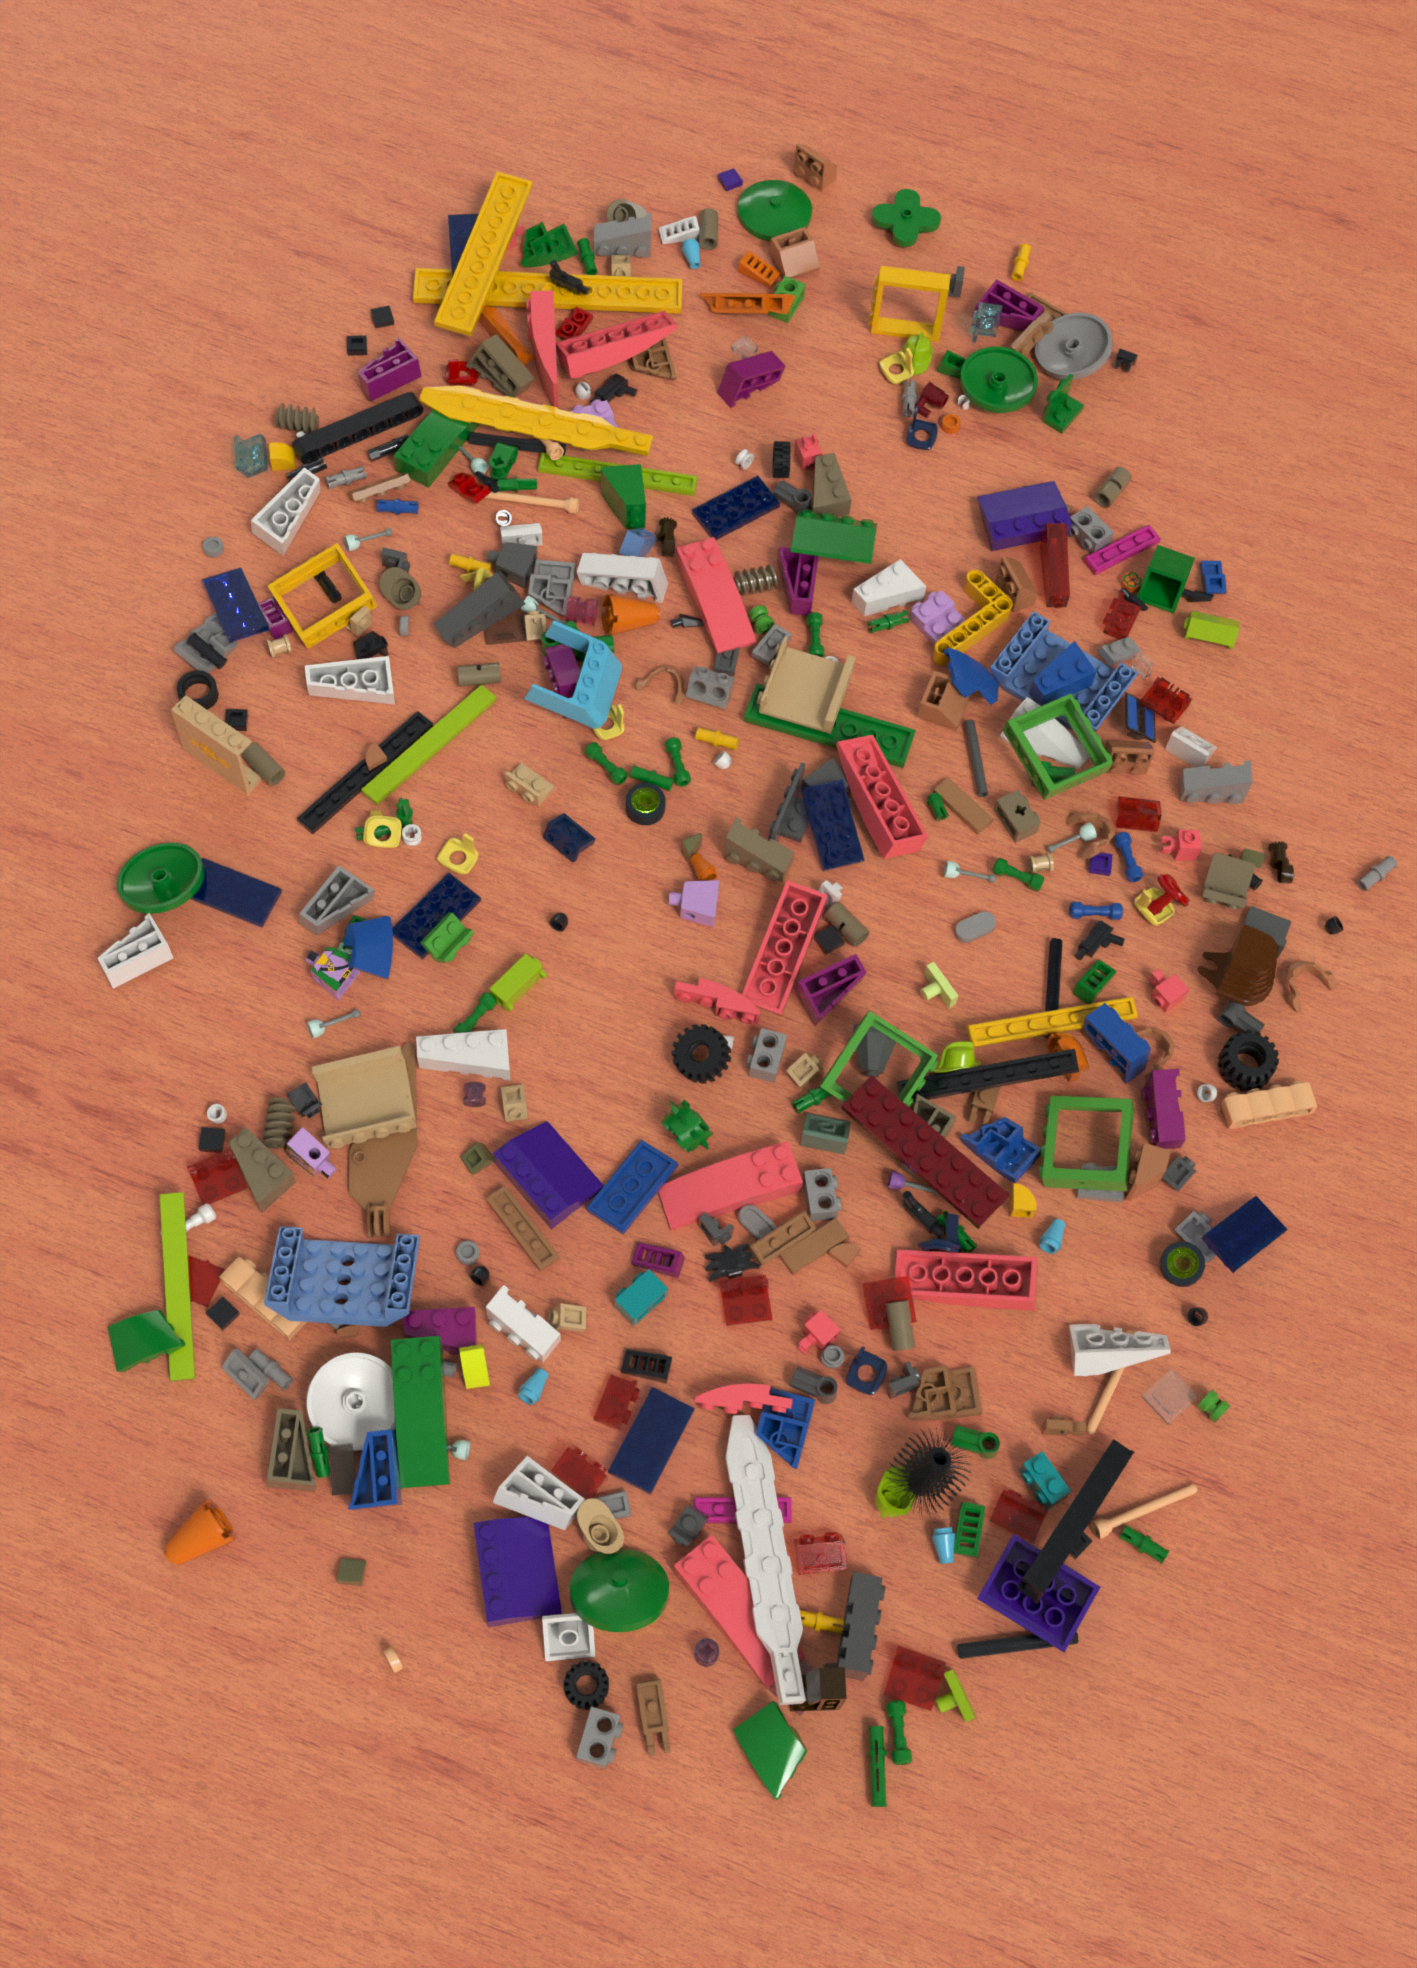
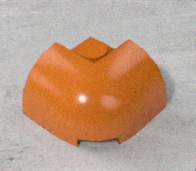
M1054 1033L1049 1036L1046 1043L1048 1053L1075 1049L1079 1072L1066 1074L1068 1082L1076 1081L1081 1071L1089 1070V1064L1083 1048L1075 1037L1067 1033Z

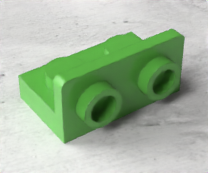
M448 912L420 944L436 962L446 963L453 960L456 952L469 943L470 937L474 932L472 929H466L454 913Z

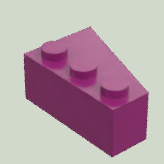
M996 279L976 304L974 320L1024 332L1034 320L1044 313V306Z
M398 337L390 349L385 348L383 350V355L377 360L374 358L358 372L362 391L370 401H373L422 377L418 358Z
M772 351L730 362L726 367L717 394L732 408L736 406L735 402L741 398L745 400L750 398V393L758 389L761 392L780 381L785 365Z
M779 547L777 562L790 614L807 616L811 613L819 556L791 552V548Z
M561 644L545 648L546 657H543L545 669H549L547 670L550 682H552L554 693L566 698H572L580 670L571 647Z
M857 954L798 981L794 989L814 1026L840 1003L866 975L867 972Z
M1179 1069L1152 1070L1147 1082L1141 1089L1142 1100L1146 1101L1147 1106L1145 1108V1119L1150 1123L1149 1141L1153 1142L1154 1146L1164 1149L1181 1148L1186 1140L1183 1111H1180L1178 1097H1182L1181 1090L1176 1089V1077L1180 1076Z
M475 1307L411 1310L408 1315L403 1317L405 1339L440 1336L443 1338V1351L453 1355H460L459 1348L477 1345Z

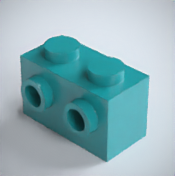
M650 1269L645 1273L640 1272L632 1280V1285L627 1289L625 1287L622 1288L615 1295V1308L633 1326L668 1296V1288Z
M1043 1451L1023 1463L1019 1469L1022 1480L1031 1487L1037 1501L1046 1510L1064 1500L1071 1492Z

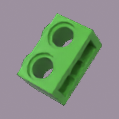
M785 276L782 282L777 283L774 294L795 295V299L787 314L768 311V315L789 323L804 299L806 284Z

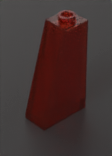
M1046 523L1040 544L1046 607H1067L1070 597L1066 523Z

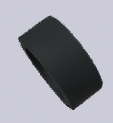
M199 670L186 673L177 683L176 689L179 700L186 695L185 691L190 686L198 683L206 684L210 687V692L203 698L192 700L207 710L213 707L218 700L219 692L212 675Z

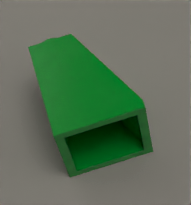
M641 464L601 467V495L625 529L645 528L646 500Z
M1157 545L1137 597L1145 604L1174 614L1195 557Z

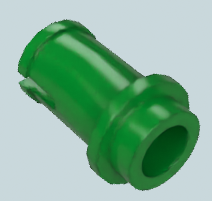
M933 793L927 797V805L931 806L936 821H940V817L941 820L946 819L949 814L942 802L943 796L939 795V793Z

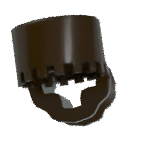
M664 517V519L662 518L659 521L660 532L657 534V540L664 544L662 556L673 557L675 549L674 529L677 527V521H674L671 517L670 519L669 517L667 519Z
M1275 841V844L1271 843L1268 845V850L1271 851L1270 866L1277 869L1278 883H1292L1294 869L1286 857L1288 845L1284 841H1281V843L1280 841L1278 843Z

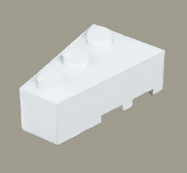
M900 559L854 588L851 603L863 616H868L886 611L889 607L905 606L906 603L915 600L917 602L923 601L926 585Z
M150 913L144 917L145 920L138 927H132L129 930L130 934L122 941L118 940L97 958L113 989L173 959L170 948Z
M503 1285L486 1306L488 1325L498 1333L500 1331L505 1333L508 1341L513 1345H521L525 1348V1353L533 1360L539 1359L544 1362L561 1341L560 1333L538 1314L535 1316L525 1308L526 1304L522 1300L517 1302L507 1294L509 1289Z
M526 1456L498 1487L493 1503L565 1530L577 1517L578 1508L585 1499L530 1457Z

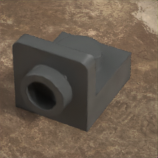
M957 266L956 274H952L948 296L960 297L965 267Z
M383 547L381 552L382 565L388 568L399 567L408 573L410 562H408L407 553Z
M1178 1156L1166 1169L1162 1178L1179 1191L1193 1174L1197 1172L1194 1169L1196 1164L1187 1156L1184 1158Z
M707 1212L699 1217L698 1226L713 1246L719 1243L721 1245L725 1244L732 1238L734 1230L732 1224L720 1230L718 1221L714 1217L711 1218Z
M906 1362L903 1367L905 1378L898 1376L890 1381L891 1383H889L887 1388L890 1399L917 1389L920 1376L916 1367L912 1368L910 1362Z
M688 1504L668 1533L673 1536L672 1538L676 1543L689 1547L696 1540L709 1517L691 1504Z

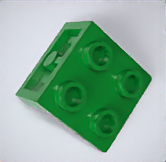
M1069 374L1066 379H1061L1057 389L1049 393L1046 399L1048 404L1043 411V414H1045L1043 423L1061 434L1084 408V404L1069 396L1073 380L1072 374Z

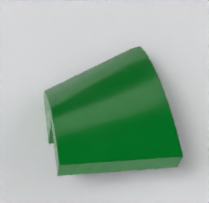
M543 222L527 229L521 264L523 267L544 266L550 264L552 260L560 262L579 254L565 223L550 231H547Z
M161 1310L138 1314L108 1327L117 1372H125L139 1363H149L162 1354H172L185 1346V1342L176 1336L173 1332L175 1328L171 1323L167 1322L166 1316Z
M772 1701L734 1728L733 1731L764 1785L773 1798L778 1800L782 1796L781 1791L789 1778L792 1779L797 1765L805 1757L807 1749L797 1730L788 1725L778 1704Z

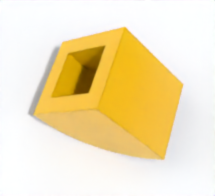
M269 443L272 471L296 469L295 451L292 447L284 443Z
M1013 1183L1010 1190V1217L1033 1218L1037 1211L1034 1195L1025 1186Z

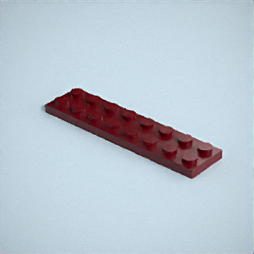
M871 1075L842 1104L841 1109L976 1228L979 1229L1008 1199L1010 1194L874 1076Z

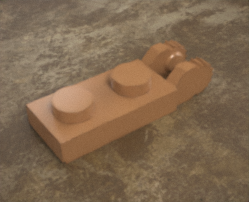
M1047 312L1041 314L1011 344L1010 348L1026 356L1045 334H1049L1053 330L1054 324L1050 321L1052 318L1051 314Z
M1001 1087L975 1092L968 1122L973 1123L977 1116V1110L986 1112L982 1119V1126L988 1124Z
M661 1679L636 1683L648 1755H655L652 1734L658 1733L662 1735V1749L664 1753H670L667 1733L669 1732Z

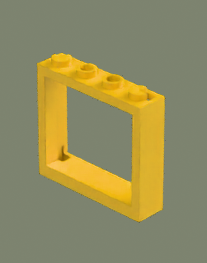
M881 266L880 273L875 275L874 286L877 287L873 288L872 299L876 300L871 301L870 312L874 313L869 314L868 325H872L871 334L909 338L912 335H919L920 332H923L929 341L939 342L951 274ZM884 286L939 292L934 323L879 317Z
M338 543L330 548L327 547L325 551L309 558L307 562L291 569L289 573L267 585L307 649L349 625L350 618L363 606L367 607L370 611L378 607L373 596ZM341 560L363 595L303 631L281 596Z

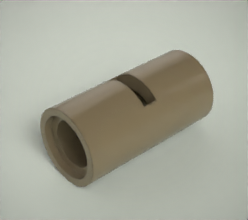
M711 208L700 212L699 245L704 250H714L718 246V212Z
M1116 467L1094 494V500L1098 505L1104 508L1111 506L1131 481L1129 471L1123 467Z
M499 662L457 666L459 687L501 683Z
M257 742L251 743L243 751L242 758L270 786L278 784L284 778L285 770Z
M841 902L833 904L824 915L854 947L864 942L870 934V931Z
M909 1300L885 1303L892 1351L915 1348L913 1327L910 1324L912 1320Z

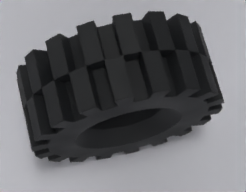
M695 1024L692 1025L693 1029L691 1030L687 1027L684 1029L685 1034L682 1036L679 1033L677 1036L679 1041H674L672 1045L675 1047V1050H672V1056L675 1058L673 1063L677 1066V1070L692 1082L697 1083L699 1081L701 1084H706V1080L713 1082L715 1081V1076L720 1078L723 1075L721 1071L723 1069L727 1071L729 1067L726 1064L731 1062V1057L729 1056L731 1048L727 1045L729 1043L712 1026L708 1027L706 1024H701V1027ZM700 1045L707 1046L709 1049L708 1057L700 1062L694 1060L693 1051Z

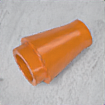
M699 853L694 854L690 858V863L699 881L717 879V869Z

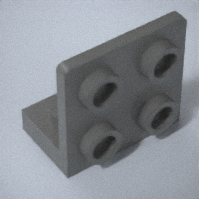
M1251 906L1244 924L1272 936L1278 946L1277 958H1279L1287 942L1285 938L1291 921Z

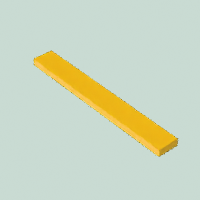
M1133 997L968 1025L966 1030L969 1041L973 1043L974 1048L1083 1029L1085 1017L1104 1003L1110 1008L1115 1009L1123 1021L1135 1020L1138 1018Z

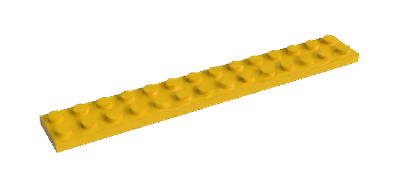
M416 268L413 303L442 304L455 269ZM498 271L485 302V306L527 308V299H530V291H553L554 309H575L577 306L583 310L649 313L666 311V313L681 314L682 279L570 274L581 279L583 285L590 288L588 295L583 293L576 295L573 291L552 284L549 273Z

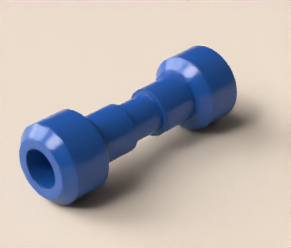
M1120 832L1115 835L1113 840L1115 846L1120 849L1122 856H1124L1127 868L1125 871L1126 878L1129 882L1140 881L1144 874L1142 868L1137 866L1135 858H1133L1130 834Z
M1072 901L1069 906V916L1072 919H1081L1083 916L1100 915L1107 916L1111 920H1120L1123 916V906L1121 903H1111L1109 906L1098 907Z

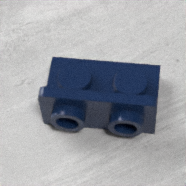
M565 813L549 821L543 834V838L571 862H575L579 853L592 846L596 839Z

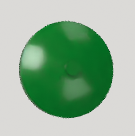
M765 180L755 183L742 193L738 202V218L742 227L752 236L764 241L771 242L773 237L803 227L807 229L811 222L812 204L809 197L798 186L786 181Z
M993 346L977 350L965 360L961 369L960 385L965 396L976 406L990 412L1008 413L1025 407L1033 399L1038 385V375L1034 365L1023 354L1010 348Z
M161 843L138 852L125 863L117 878V890L124 904L131 910L144 914L163 913L179 907L195 895L204 880V865L199 854L185 844Z
M620 1548L612 1554L597 1552L577 1566L570 1580V1601L574 1611L584 1622L603 1631L630 1632L641 1629L654 1622L663 1613L669 1600V1580L664 1568L651 1556L632 1549Z

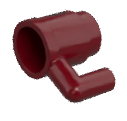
M929 382L924 387L919 400L915 404V408L919 406L918 413L928 418L931 411L923 407L927 402L933 407L942 409L947 403L949 395Z

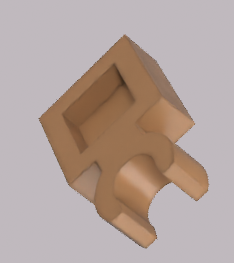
M1059 1416L1049 1417L1042 1425L1043 1435L1067 1436V1434L1083 1436L1084 1432H1086V1422H1070V1420H1063V1417Z

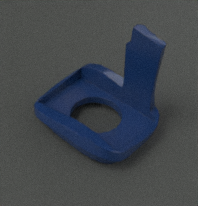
M916 406L913 420L908 428L906 442L911 447L930 450L936 441L938 427L936 423L916 419L919 406ZM925 430L929 433L930 437L926 441H920L915 437V432Z
M947 1213L946 1240L935 1238L918 1243V1247L922 1251L940 1249L959 1253V1250L962 1249L958 1239L959 1215Z
M862 1346L851 1363L846 1375V1383L861 1393L874 1395L886 1376L887 1363L878 1356L864 1351L865 1347ZM869 1365L874 1368L876 1377L872 1382L866 1383L860 1380L858 1370L861 1366Z

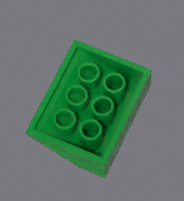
M811 510L798 511L791 552L871 564L877 523H873L874 521L870 519L853 520L854 518L851 516H842L840 518L834 517L831 513H822L820 515L814 514Z

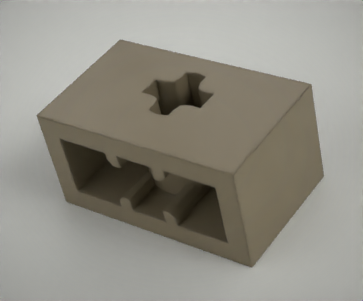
M1019 790L996 800L994 811L1015 843L1037 833L1041 823L1040 818L1036 812L1032 811L1026 796H1022Z

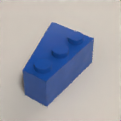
M1074 641L1033 679L1029 694L1034 702L1043 706L1068 694H1074L1092 686L1097 671Z
M1104 1003L1085 1017L1083 1029L1099 1050L1104 1049L1112 1059L1109 1061L1111 1066H1117L1124 1075L1122 1080L1125 1084L1146 1069L1151 1050L1148 1042L1144 1038H1140L1134 1032L1133 1027L1119 1017L1115 1009L1110 1008Z
M395 1430L367 1432L357 1479H355L353 1496L348 1510L402 1505Z

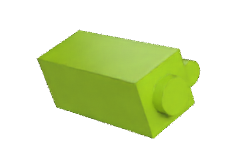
M1191 611L1190 616L1185 617L1183 629H1186L1184 639L1191 637L1228 646V649H1233L1240 629L1239 621Z
M525 953L489 991L496 998L497 1004L506 1012H511L514 1009L513 1005L540 978L544 979L547 974L542 970V964L537 958H531Z

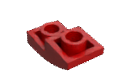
M576 306L570 317L564 319L555 334L564 340L582 335L593 320V314Z
M464 472L456 474L447 483L457 494L475 504L491 493L488 486L477 483L473 475Z

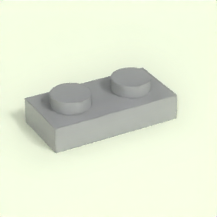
M774 624L752 651V657L769 666L772 659L777 657L775 652L778 643L782 644L785 636L788 637V643L792 634Z
M1129 636L1101 646L1098 652L1111 667L1138 657L1142 651Z
M238 1348L231 1351L221 1367L253 1400L261 1396L270 1382Z

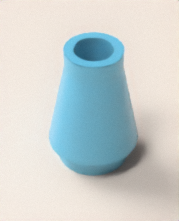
M696 239L685 240L682 243L681 250L690 268L697 269L701 266L700 245Z
M1053 1219L1051 1225L1040 1237L1039 1246L1044 1252L1055 1254L1061 1249L1064 1228L1066 1226L1064 1221Z
M537 1368L519 1387L518 1397L526 1404L534 1405L535 1402L540 1400L549 1374L545 1370Z
M952 1527L933 1529V1536L931 1537L939 1563H953L955 1533H953Z

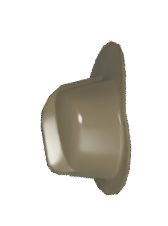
M617 199L610 204L607 210L608 222L617 220L619 223L629 221V217H635V219L646 217L648 213L645 208L625 199Z
M399 567L388 568L383 572L379 583L380 590L395 607L400 610H407L415 605H420L421 589L413 577Z

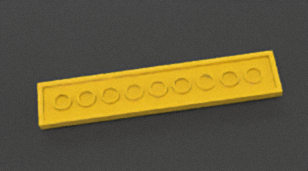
M496 172L435 318L434 325L436 327L472 337L533 188V181Z

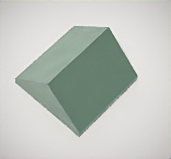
M807 1113L800 1146L845 1155L851 1122Z

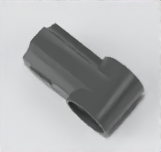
M784 480L776 485L773 496L792 506L796 514L798 511L811 510V493L808 490L797 489Z
M1231 1000L1227 1002L1217 1015L1222 1025L1228 1028L1234 1027L1238 1031H1243L1244 1034L1247 1030H1252V1033L1255 1034L1256 1031L1260 1032L1265 1026L1261 1021L1246 1012L1244 1005Z
M798 1366L790 1382V1387L816 1397L823 1404H830L836 1399L838 1386L832 1377H822ZM828 1386L833 1391L830 1394H824L820 1389Z

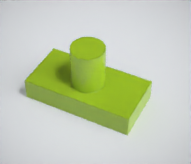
M950 1670L944 1673L951 1692L936 1699L941 1713L958 1706L965 1722L976 1719V1715L956 1671Z

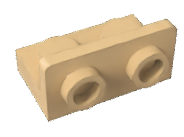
M523 763L512 773L509 771L505 773V784L512 792L516 791L522 795L526 802L529 804L533 803L537 807L554 791V785Z

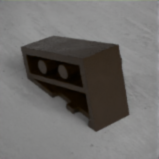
M838 1663L823 1664V1668H817L801 1675L806 1701L802 1704H790V1712L841 1709L847 1699L845 1667H838Z

